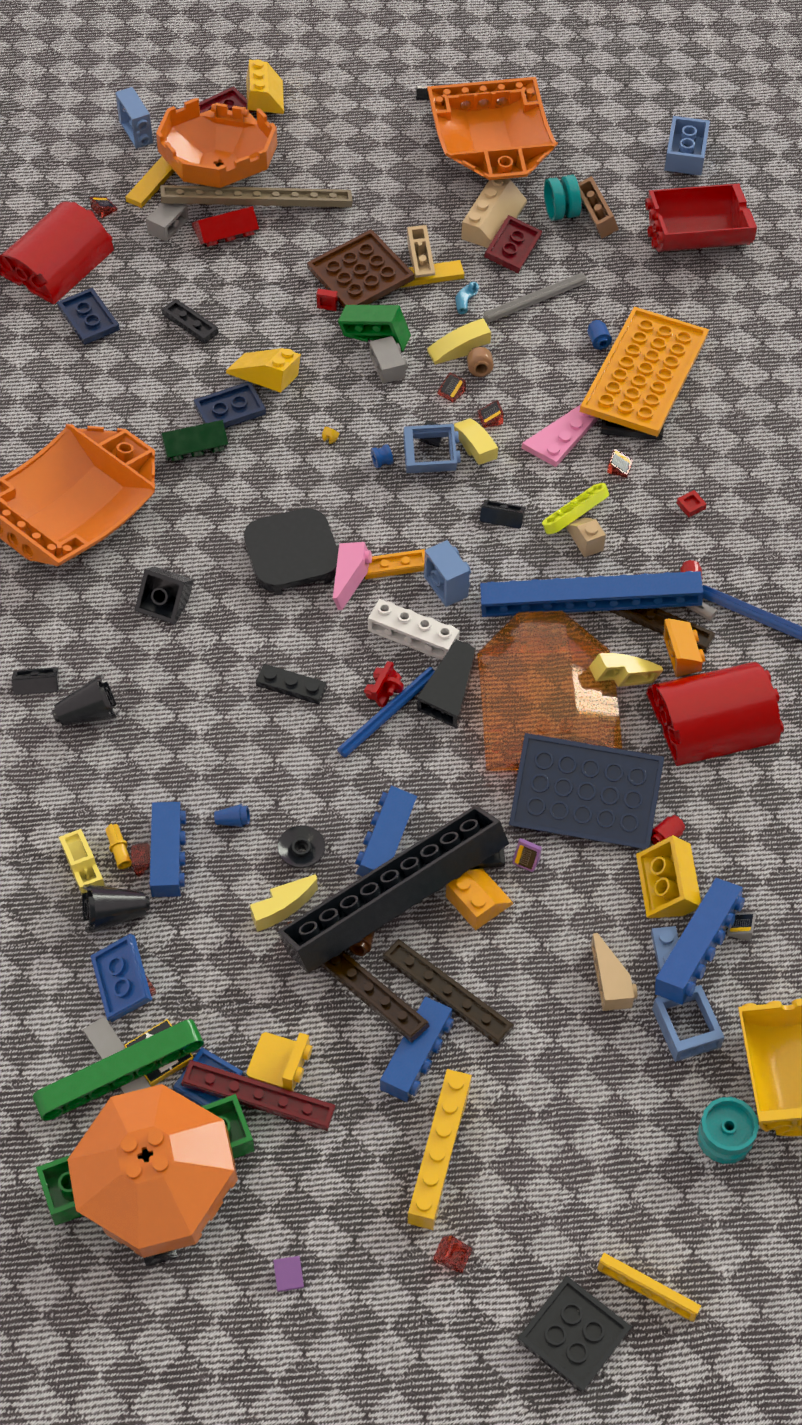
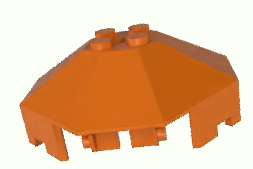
M194 98L184 102L183 108L176 110L173 106L166 110L156 132L158 152L183 182L222 188L268 169L277 147V127L274 123L267 121V115L259 108L256 109L257 120L252 114H249V110L246 107L233 106L231 111L228 110V105L217 102L212 104L211 110L200 113L199 99ZM219 162H221L222 165H220L219 167H217L216 164H218Z
M163 1084L110 1097L67 1159L76 1211L101 1226L107 1236L120 1244L123 1243L143 1258L197 1244L202 1236L201 1232L208 1221H212L223 1204V1198L238 1181L229 1134L224 1120ZM143 1149L153 1152V1156L149 1157V1162L138 1159V1156L142 1155Z

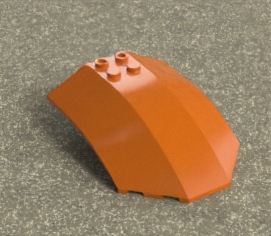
M536 77L427 87L435 128L443 152L449 158L488 180L527 177L558 145V142L555 141L545 115Z
M66 424V427L41 451L15 470L0 478V539L29 561L60 566L112 534L155 492V450L126 429L117 428V431H106L104 427L87 426V429L76 428L73 424Z

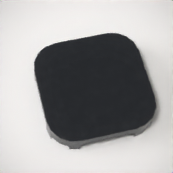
M310 508L298 509L259 518L246 526L244 531L245 550H247L256 577V584L259 588L272 591L274 595H283L282 589L323 580L324 585L332 582V578L336 575L338 548L326 517L318 510Z

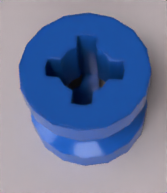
M388 444L383 445L382 448H371V458L376 468H380L383 464H393V455Z

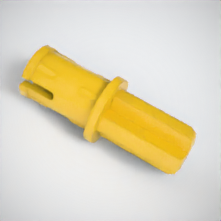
M110 824L105 830L110 843L109 850L114 854L117 868L126 869L132 865L127 851L128 844L122 837L119 825Z

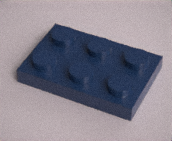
M93 288L57 302L58 309L84 345L120 330L118 322Z
M249 381L193 400L194 406L204 424L223 420L224 427L227 428L266 415V408Z

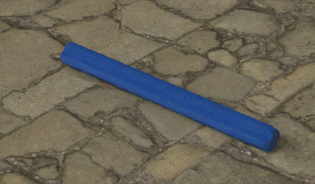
M703 585L704 599L802 640V626Z
M432 667L427 668L337 749L340 755L347 757L425 687L435 670Z

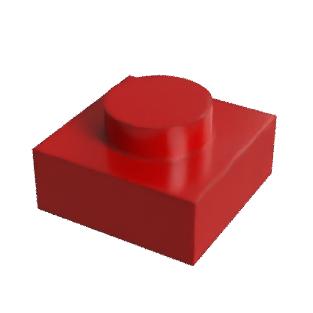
M318 288L316 293L317 308L336 311L338 306L337 291Z
M695 490L677 498L676 502L688 518L705 510L707 503Z

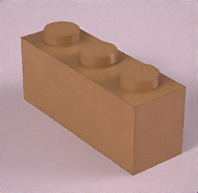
M591 176L578 183L581 202L601 238L619 230L614 215L593 177Z

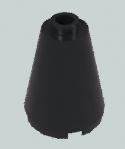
M99 675L56 703L54 705L55 709L52 710L56 723L60 722L62 726L117 718L119 713L113 710V706H116V701L108 682H102L104 676Z
M92 884L83 885V889L87 890V893H82L83 921L88 920L89 926L85 927L87 933H94L146 915V911L150 910V900L148 896L144 895V892Z

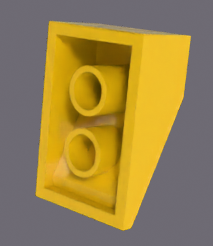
M284 348L244 353L226 370V374L281 393L298 376L301 354Z

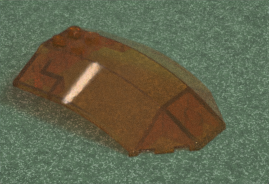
M563 611L518 612L477 653L486 771L519 770L525 733L622 749L616 683L614 680L596 681L589 668L599 653H610V649Z

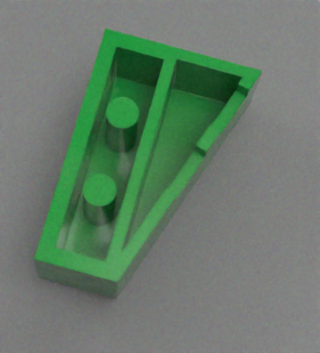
M346 305L338 320L345 337L368 342V340L374 341L393 336L395 343H399L402 352L411 336L400 305Z

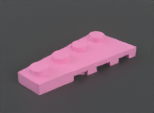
M579 405L524 441L521 449L557 467L599 418L579 412Z

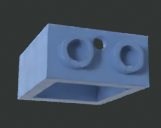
M130 87L115 92L119 122L135 148L152 144L150 113L134 88Z
M454 424L404 427L403 440L406 473L456 471L457 463L461 462L460 450L456 451V444H459V433L454 431ZM448 437L450 460L415 462L413 439Z
M701 985L696 986L691 997L688 996L684 1002L697 1001L710 1032L680 1041L666 1010L680 1004L661 996L654 1000L653 1013L675 1062L721 1048L725 1038Z

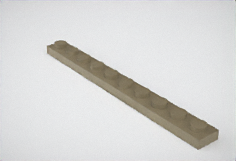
M160 186L161 203L345 208L352 207L353 203L351 190Z

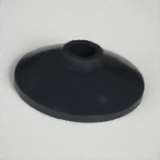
M300 825L289 828L281 835L278 841L280 858L286 864L295 868H307L315 865L321 860L325 852L323 836L319 831L309 826ZM299 849L306 850L305 852H298Z

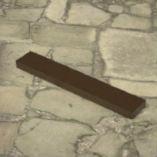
M659 608L609 610V612L664 635L665 619L689 622ZM690 622L692 630L696 629L698 634V649H702L706 653L716 633Z
M397 939L384 953L383 960L440 1003L452 1008V1012L497 1046L513 1029L514 1024L400 939Z
M344 951L339 956L333 957L321 965L411 1043L430 1027L426 1019Z

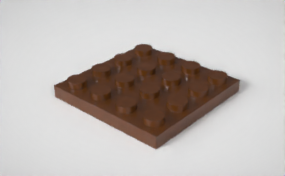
M372 229L307 262L309 271L327 290L337 291L338 302L343 308L346 305H368L415 280V274Z

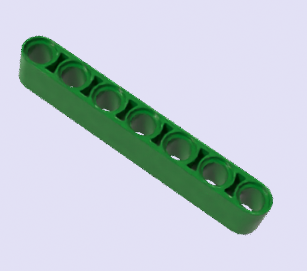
M185 1020L39 1089L33 1094L32 1098L41 1119L49 1121L198 1050L203 1046L204 1041L194 1020Z

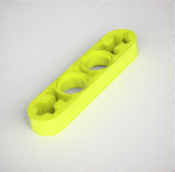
M599 483L593 485L544 519L542 525L546 534L559 532L609 496L606 484Z

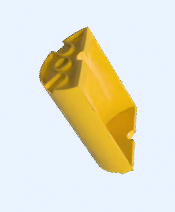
M802 998L793 1000L791 1002L792 1005H782L780 1001H771L763 1005H756L754 1003L744 1004L738 1007L759 1126L765 1132L775 1130L776 1135L802 1136Z

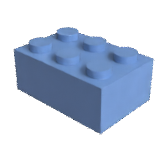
M673 116L664 171L691 175L702 174L710 124L709 120Z

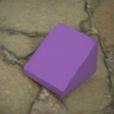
M300 1256L273 1260L277 1292L304 1288Z

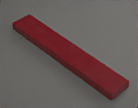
M189 1060L181 1086L222 1099L236 1094L241 1105L325 1131L329 1129L336 1106L335 1104L193 1060Z

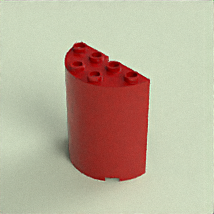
M739 183L649 190V197L645 199V208L649 212L650 225L647 228L648 237H652V249H656L657 252L750 245L755 239L757 225L750 208L747 209V201Z
M61 202L0 255V275L19 286L24 284L28 291L55 305L114 251L113 239L91 210H86L76 202Z
M757 662L745 663L653 684L646 691L657 721L662 725L664 738L676 766L779 743L781 733L784 732V725L780 719L778 707L780 699L778 690L776 688L773 689L769 671L764 670Z

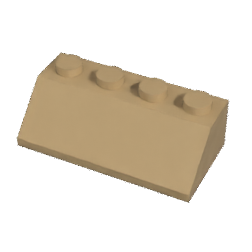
M510 179L488 181L462 221V240L488 248L507 216L510 215L517 219L526 205L527 199Z

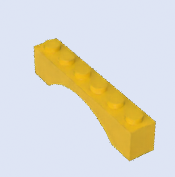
M450 1069L446 1070L408 1211V1224L430 1230L434 1229L453 1147L471 1087L472 1075Z

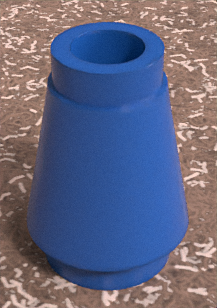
M238 804L215 811V824L244 827V825L250 824L248 806Z

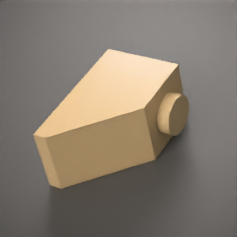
M584 517L566 526L584 558L604 551L606 534L596 519Z

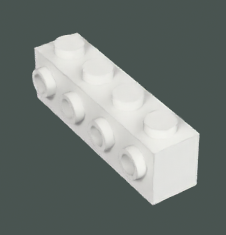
M379 599L368 617L369 632L440 660H443L455 640H459L460 630L452 625H446L431 617L417 614L413 610L399 607L390 601Z

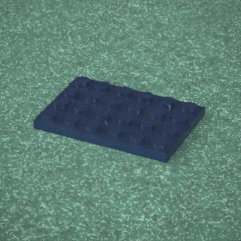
M525 733L509 826L647 849L650 847L664 757Z

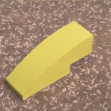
M482 318L443 336L428 347L427 352L435 365L467 356L472 348L491 342V331Z
M471 418L454 424V431H458L460 442L468 455H473L478 465L497 459L498 447L480 424Z
M599 653L589 666L596 681L614 680L618 687L652 684L663 671L662 666L653 662L616 653Z
M79 829L60 836V843L81 895L82 893H87V890L83 889V885L105 886L82 830Z
M316 874L270 889L271 898L250 904L251 917L257 932L285 920L299 910L318 890Z

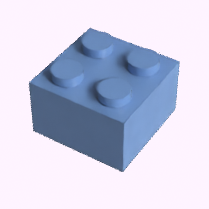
M446 540L426 549L424 556V578L445 607L467 598L471 569L468 563L463 562L460 558L457 548L452 547L449 541Z

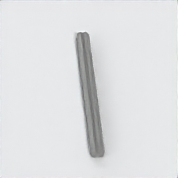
M584 273L576 274L485 311L483 318L486 323H490L586 283L587 277Z

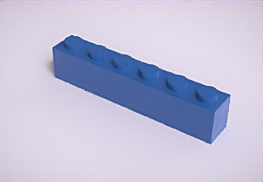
M715 878L655 978V995L683 1005L688 996L691 997L693 995L697 979H702L704 976L707 962H712L717 945H721L724 941L726 929L733 926L736 912H740L744 906L745 898L742 897L743 887Z

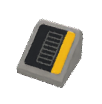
M736 913L733 926L727 929L726 936L750 941L754 930L756 913Z

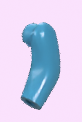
M470 282L457 293L455 302L459 314L467 313L468 300L478 293L479 285L476 282Z

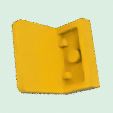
M268 1032L262 1033L248 1066L247 1077L294 1091L296 1083H300L302 1079L304 1062L309 1060L313 1046L310 1045L309 1035L299 1033L297 1040L293 1041Z

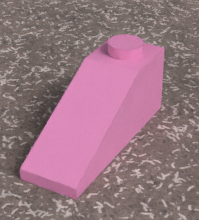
M365 542L339 543L333 600L338 610H343L368 573L369 563H372V553L367 549Z

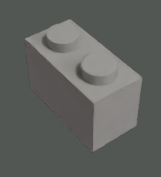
M160 203L146 218L148 234L167 242L189 220L187 205Z
M393 336L370 341V358L382 384L404 379L405 370L408 369L407 360L405 357L402 358L400 345L395 343Z

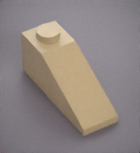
M427 225L407 227V244L415 277L434 276L435 269Z
M594 933L591 948L602 1010L632 1008L634 999H637L638 996L636 984H632L630 974L600 935Z

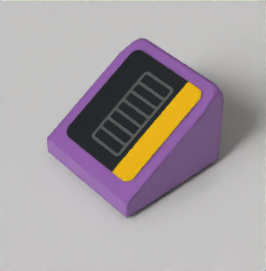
M520 838L513 857V864L533 872L540 861L542 847Z

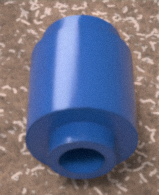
M600 320L592 321L589 324L587 332L593 347L598 350L607 348L612 342V337L606 324Z

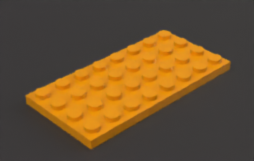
M634 307L580 405L579 412L658 437L708 337L709 329Z

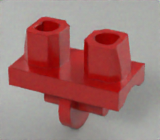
M386 662L384 668L376 667L373 673L376 683L367 684L364 693L368 699L375 700L379 707H384L390 696L403 691L402 677L395 671L393 662Z

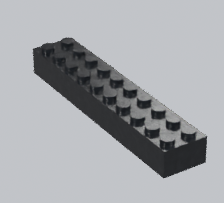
M478 805L473 806L278 930L277 932L287 953L307 973L317 970L322 964L333 957L339 956L344 950L353 944L359 943L370 933L379 930L387 922L401 916L403 912L421 903L423 899L432 893L441 890L446 884L460 878L463 873L480 865L482 861L491 855L500 852L502 848L509 844L502 824Z

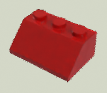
M253 206L192 222V227L200 244L206 243L207 247L217 245V240L225 238V242L235 240L236 235L243 234L244 237L254 235V230L259 229Z

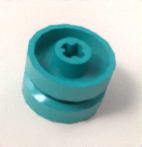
M574 175L562 176L561 180L557 177L545 179L544 201L551 221L561 220L564 215L567 218L580 216L581 194L578 181Z
M733 1097L716 1099L703 1112L697 1131L698 1144L703 1153L713 1161L722 1164L739 1162L752 1149L759 1129L758 1118L753 1109L742 1100Z

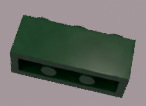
M223 420L163 432L160 435L166 460L171 459L172 462L184 460L183 456L192 455V458L203 456L204 451L212 450V453L222 452L224 447L228 446Z

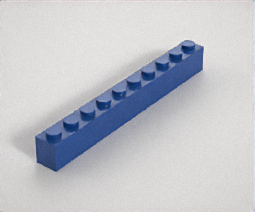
M701 571L480 583L482 617L702 606L703 602Z

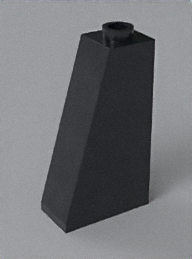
M455 640L417 697L418 711L457 729L475 663L476 648L472 647L469 643Z

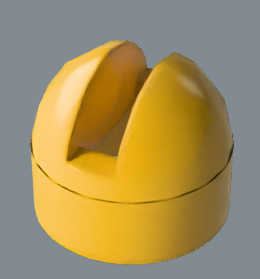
M325 426L322 432V439L326 442L327 438H329V444L338 439L340 433Z

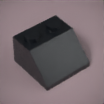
M155 566L146 568L134 611L175 624L189 601L194 579Z

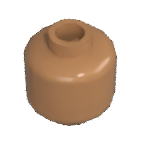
M476 347L470 350L467 355V365L470 373L476 377H484L491 373L494 363L492 353L487 348Z

